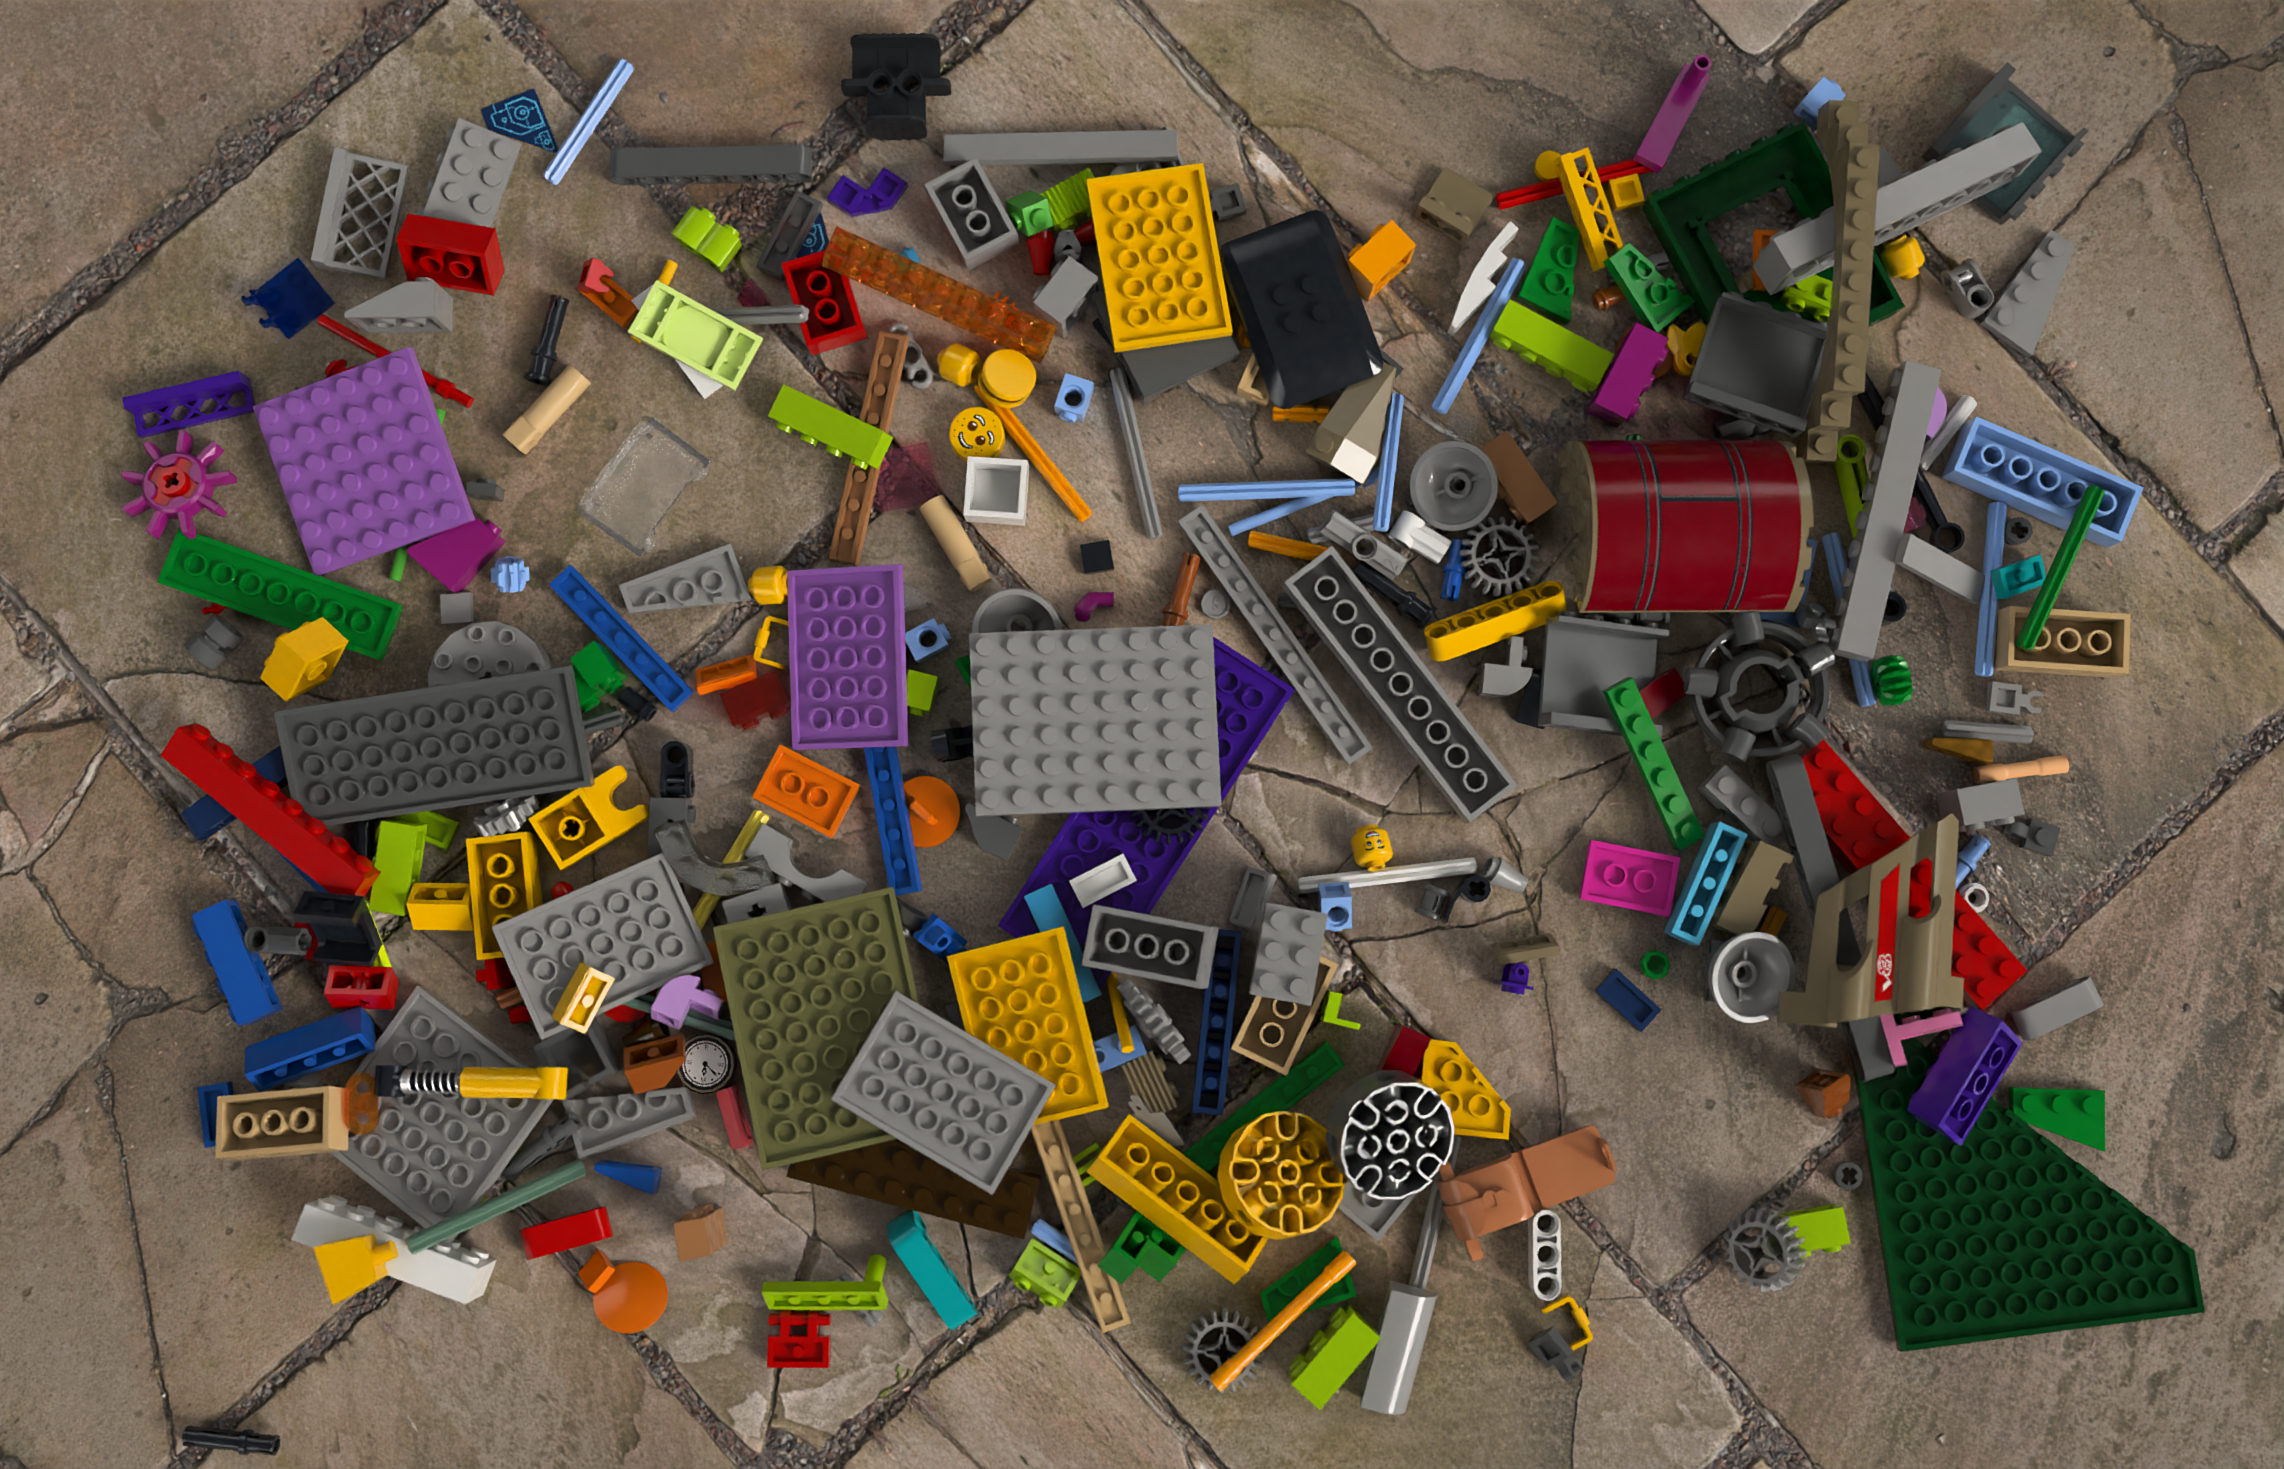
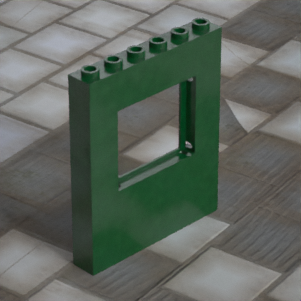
M1805 122L1796 126L1789 123L1776 132L1777 135L1769 139L1767 136H1763L1750 145L1751 148L1743 152L1741 149H1737L1729 153L1725 157V161L1717 165L1715 161L1710 162L1699 169V174L1690 177L1689 174L1684 175L1673 182L1674 186L1666 190L1660 187L1647 195L1648 199L1643 205L1642 210L1687 294L1695 300L1693 305L1706 327L1715 301L1723 292H1737L1743 295L1746 300L1769 303L1772 305V309L1781 312L1792 311L1785 304L1779 302L1782 292L1770 295L1768 291H1754L1752 288L1741 293L1704 223L1781 185H1784L1802 220L1809 217L1814 220L1820 217L1819 215L1823 211L1834 206L1829 166ZM1874 249L1869 327L1895 315L1905 307ZM1834 266L1815 275L1833 282ZM1792 311L1798 313L1802 319L1807 321H1818L1813 315L1803 311Z

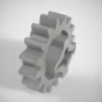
M536 795L491 801L483 807V810L479 811L480 815L474 817L475 821L473 823L479 834H482L483 837L487 835L493 837L495 834L500 835L504 832L512 833L520 829V826L530 816L535 814L534 811L539 809L540 802Z

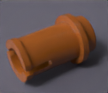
M1618 285L1604 290L1598 288L1591 295L1595 309L1603 311L1608 310L1609 306L1627 300Z

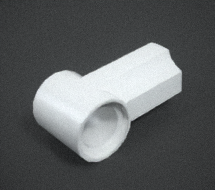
M1405 510L1402 511L1389 532L1388 538L1398 546L1407 550L1413 549L1438 565L1452 541L1425 526V522L1415 514Z

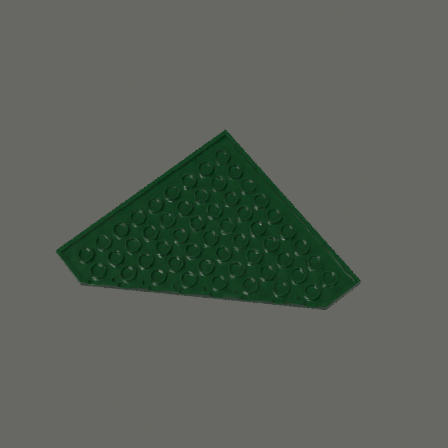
M1915 1037L1901 1040L1907 1065L1894 1066V1073L1863 1082L1859 1078L1852 1060L1898 1351L1905 1352L2205 1313L2195 1250L2178 1240L2157 1221L2136 1208L2132 1202L2098 1179L2099 1177L2065 1154L2057 1145L2032 1129L2028 1123L2011 1110L2002 1106L1992 1096L1961 1146L1913 1116L1907 1110L1910 1105V1099L1916 1091H1919L1925 1081L1927 1070L1939 1058L1938 1055H1935L1923 1046Z

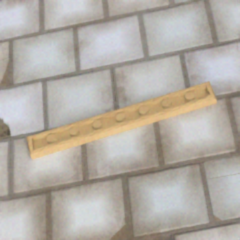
M1060 1119L1033 1125L1031 1132L1101 1333L1127 1325L1131 1321L1117 1281L1097 1266L1105 1255L1106 1250Z

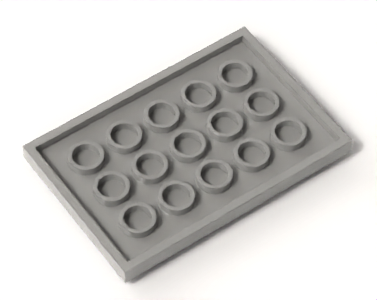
M665 852L491 927L541 1040L569 1028L553 1019L552 1014L581 962L614 978L596 1015L657 989L676 977L688 975L714 963Z
M896 991L831 1100L993 1195L1056 1085Z

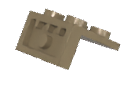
M1444 167L1428 194L1424 195L1421 199L1414 217L1464 246L1492 202L1494 195L1451 169Z

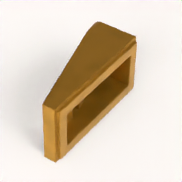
M1929 738L1922 741V747L1977 765L1993 763V741L1991 739Z

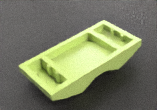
M658 280L655 281L628 330L629 334L654 349L682 362L702 375L736 391L763 341V338Z

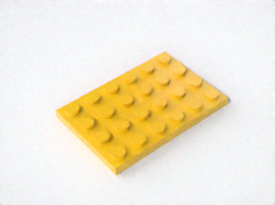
M1203 163L1086 179L1114 353L1232 336V324Z
M1064 926L947 956L965 1032L1056 1085L1033 1125L1109 1107Z

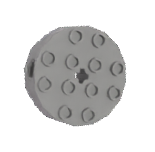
M496 621L471 623L450 634L437 649L428 672V687L555 667L543 646L528 633Z

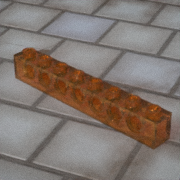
M837 226L824 253L822 266L999 346L1016 350L1039 364L1047 353L1057 326Z

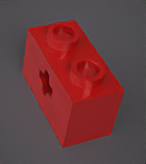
M329 966L324 995L332 1008L352 1009L362 1006L363 1009L395 1010L399 980L392 967Z

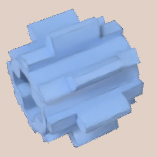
M506 556L497 558L494 568H491V583H496L497 590H500V592L515 593L523 591L526 581L530 580L529 566H524V560L520 559V557Z

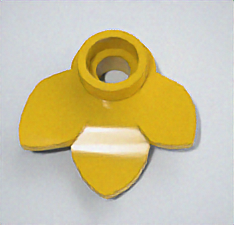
M1703 322L1693 324L1686 332L1673 324L1667 329L1666 337L1669 339L1666 347L1674 356L1673 368L1679 375H1691L1706 330V325ZM1686 357L1690 360L1691 364L1687 362Z

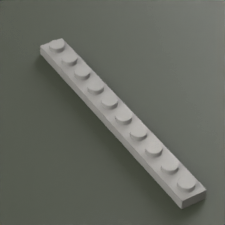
M1199 506L1180 519L1178 524L1291 686L1295 689L1347 766L1373 749L1370 742L1204 506Z

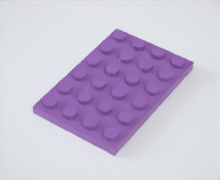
M893 564L787 571L792 750L908 746L903 565Z

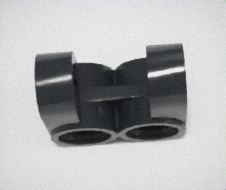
M973 725L963 728L931 731V743L935 759L938 762H950L974 757Z

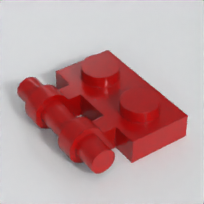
M782 1310L781 1313H769V1326H780V1334H770L768 1336L767 1368L830 1367L831 1335H818L819 1326L831 1325V1313H819V1310H809L808 1313H792V1310ZM791 1326H808V1335L791 1334Z

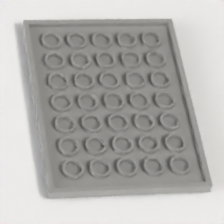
M1212 624L969 633L976 817L1221 807Z

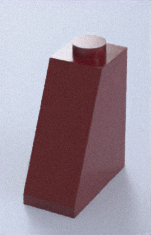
M1396 1024L1375 1072L1379 1070L1404 1071L1413 1076L1432 1038L1404 1025Z

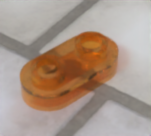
M357 1073L351 1076L346 1081L344 1087L345 1126L355 1135L370 1133L378 1123V1097L373 1096L375 1078L368 1073ZM360 1082L367 1085L368 1089L364 1094H360L356 1090V1086ZM360 1113H364L368 1117L365 1125H360L357 1122V1116Z

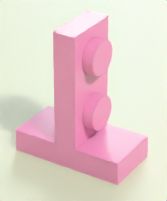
M1951 1008L1932 1012V1018L1921 1020L1920 1015L1901 1019L1902 1025L1896 1026L1893 1014L1881 1015L1880 1019L1894 1066L1907 1065L1901 1040L1963 1026L1959 1011L1952 1013Z

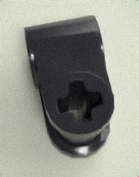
M668 742L663 746L660 754L661 774L659 788L661 798H668L669 795H686L687 798H693L695 792L693 750L688 744L683 742ZM676 747H680L684 753L683 759L679 763H675L671 759V752ZM672 784H683L682 786H672Z

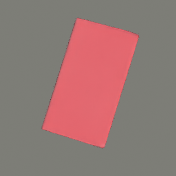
M735 1085L717 1091L716 1096L731 1148L739 1149L753 1144L754 1139L739 1087Z

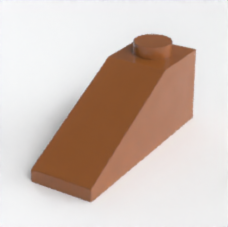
M1818 1069L1796 1084L1795 1087L1815 1116L1831 1119L1839 1115L1844 1110L1842 1106L1849 1102L1851 1079L1846 1073Z

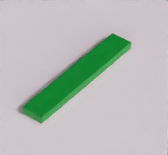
M1325 1041L1290 1068L1287 1076L1281 1075L1184 1151L1183 1154L1205 1172L1209 1173L1219 1165L1221 1151L1234 1131L1263 1114L1288 1111L1343 1068L1345 1064L1329 1043Z

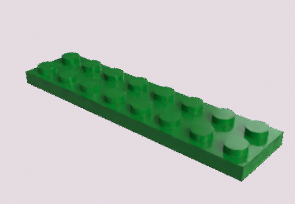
M178 527L157 583L291 630L298 629L307 621L311 623L323 617L348 640L345 649L382 662L404 608L401 604L197 533L196 538L189 539L181 532L180 527Z

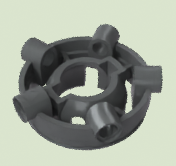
M1759 612L1733 617L1734 628L1724 632L1709 643L1699 656L1695 666L1687 667L1685 671L1683 690L1685 694H1690L1692 711L1699 726L1711 740L1722 747L1720 750L1721 755L1740 763H1745L1747 757L1759 758L1779 755L1795 749L1801 744H1804L1810 750L1813 749L1829 732V729L1822 724V720L1828 708L1830 694L1826 668L1835 663L1832 650L1823 641H1818L1811 645L1803 636L1785 626L1761 622ZM1768 638L1786 647L1793 655L1783 659L1775 653L1756 648L1745 649L1731 655L1723 643L1729 640L1730 648L1758 643ZM1716 650L1724 661L1721 662L1716 670L1704 669L1707 660ZM1755 664H1766L1771 669L1776 670L1784 683L1783 690L1786 696L1780 708L1770 714H1756L1747 708L1736 713L1731 707L1728 697L1737 693V681L1742 672ZM1808 678L1810 687L1808 711L1799 714L1782 733L1787 740L1781 743L1777 730L1786 724L1794 714L1799 701V684ZM1710 698L1714 712L1707 716L1702 700ZM1718 717L1728 728L1720 733L1710 720ZM1741 728L1749 729V731H1744ZM1768 734L1773 747L1764 749L1752 748L1756 739L1755 736Z

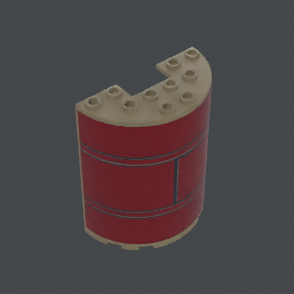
M1780 440L1568 441L1562 449L1558 450L1557 463L1563 470L1560 481L1561 493H1565L1566 505L1575 506L1576 515H1574L1573 530L1575 533H1578L1579 542L1577 543L1574 556L1570 557L1569 569L1570 573L1575 576L1572 596L1573 601L1578 602L1579 613L1794 612L1805 590V585L1800 584L1803 579L1804 570L1810 569L1812 546L1807 545V539L1809 537V527H1813L1811 487L1802 457H1796L1797 447L1789 441Z

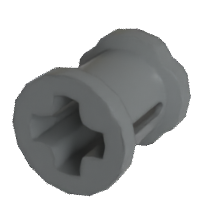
M1425 884L1424 889L1426 891L1420 907H1416L1414 912L1440 922L1441 916L1439 914L1445 898H1449L1451 893Z

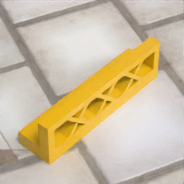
M1587 147L1574 153L1569 152L1561 155L1553 162L1577 229H1579V235L1592 271L1595 272L1606 268L1603 261L1608 258V254L1603 243L1604 240L1614 244L1616 251L1623 244L1592 156ZM1582 156L1587 167L1583 178L1579 176L1574 159ZM1584 185L1595 190L1597 197L1593 205L1589 204ZM1594 212L1605 218L1606 226L1603 233L1599 232L1593 215Z

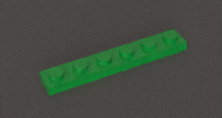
M1626 677L1603 690L1606 701L1674 849L1680 851L1705 837L1634 679Z

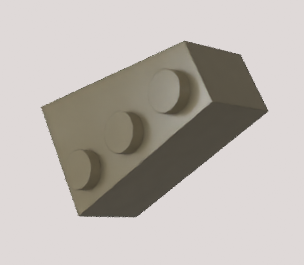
M1761 840L1744 843L1709 925L1734 937L1741 933L1755 931L1767 908L1765 903L1771 889H1777L1781 882L1777 879V875L1783 863L1790 864L1794 855Z

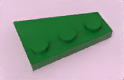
M1555 217L1549 220L1516 296V299L1567 324L1571 322L1572 318L1570 308L1571 297L1574 295L1573 274L1574 266L1577 262L1579 229Z
M1630 243L1621 246L1603 261L1643 325L1657 333L1695 302L1691 296H1684L1676 289L1677 284L1670 278L1665 279L1655 270V265Z
M2009 1087V1110L2028 1123V1125L2105 1152V1090Z
M1338 1236L1260 1293L1268 1322L1324 1271L1325 1267L1342 1252ZM1348 1272L1337 1283L1330 1286L1303 1313L1356 1297L1350 1273Z

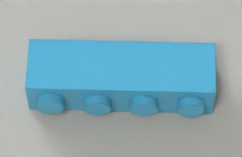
M1722 822L1710 824L1663 933L1689 945H1700L1748 834Z

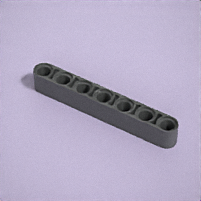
M805 145L617 148L610 151V182L617 185L806 182L812 179V149Z

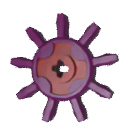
M179 430L176 451L163 455L158 447L146 441L143 446L146 453L153 460L146 473L122 471L121 477L129 483L142 486L143 495L121 506L123 511L133 518L150 508L155 509L156 511L145 532L156 539L160 538L169 519H179L181 532L189 539L196 538V529L192 516L204 508L212 514L224 518L227 512L218 502L211 499L214 487L237 483V477L229 470L211 473L208 469L225 452L216 442L212 441L195 457L191 455L193 437L185 430Z

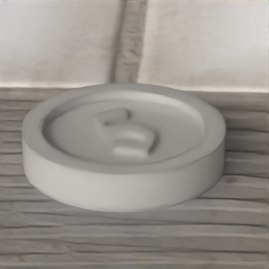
M1214 589L1208 591L1203 596L1201 608L1208 618L1221 619L1230 611L1231 601L1224 591Z

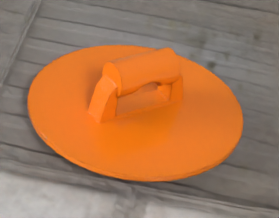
M919 776L906 781L903 785L914 846L928 848L945 842L956 830L960 819V804L956 793L946 782L936 777Z
M627 1262L615 1266L616 1270L601 1289L593 1295V1306L596 1316L604 1326L615 1332L636 1333L653 1325L666 1308L668 1288L665 1279L657 1269L645 1263Z

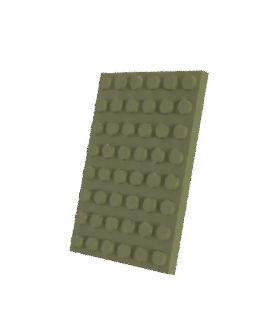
M894 887L713 927L762 1170L897 1139L831 1100L894 993L897 991L919 1004Z

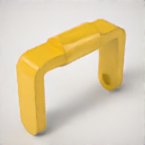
M768 616L764 620L762 629L759 628L754 642L756 648L753 657L758 663L785 670L786 665L761 658L762 651L765 649L770 635L771 623L774 622L789 627L788 621Z
M1566 1295L1542 1307L1540 1310L1542 1314H1546L1569 1303L1572 1309L1571 1313L1579 1329L1582 1328L1585 1337L1569 1344L1574 1351L1591 1342L1593 1335L1588 1327L1590 1321L1582 1306L1578 1307L1575 1300L1571 1296Z

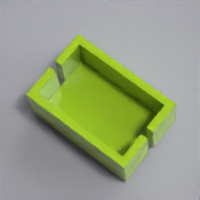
M1348 1303L1344 1308L1339 1306L1328 1319L1331 1322L1323 1332L1318 1330L1308 1342L1311 1347L1304 1355L1301 1353L1297 1354L1288 1365L1290 1369L1288 1376L1291 1385L1319 1410L1322 1409L1381 1340L1376 1328Z

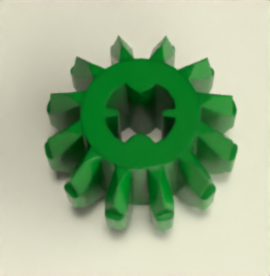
M1889 655L1874 660L1871 668L1872 681L1876 698L1882 706H1894L1910 701L1913 692V681L1910 675L1911 671L1908 669V663L1901 655Z

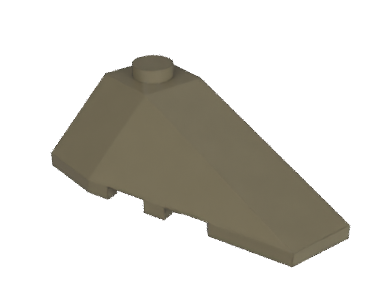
M1383 362L1382 370L1378 375L1348 386L1318 427L1305 451L1314 461L1348 478L1354 479V481L1363 486L1365 485L1379 460V446L1382 432L1385 430V416L1391 399L1396 367Z

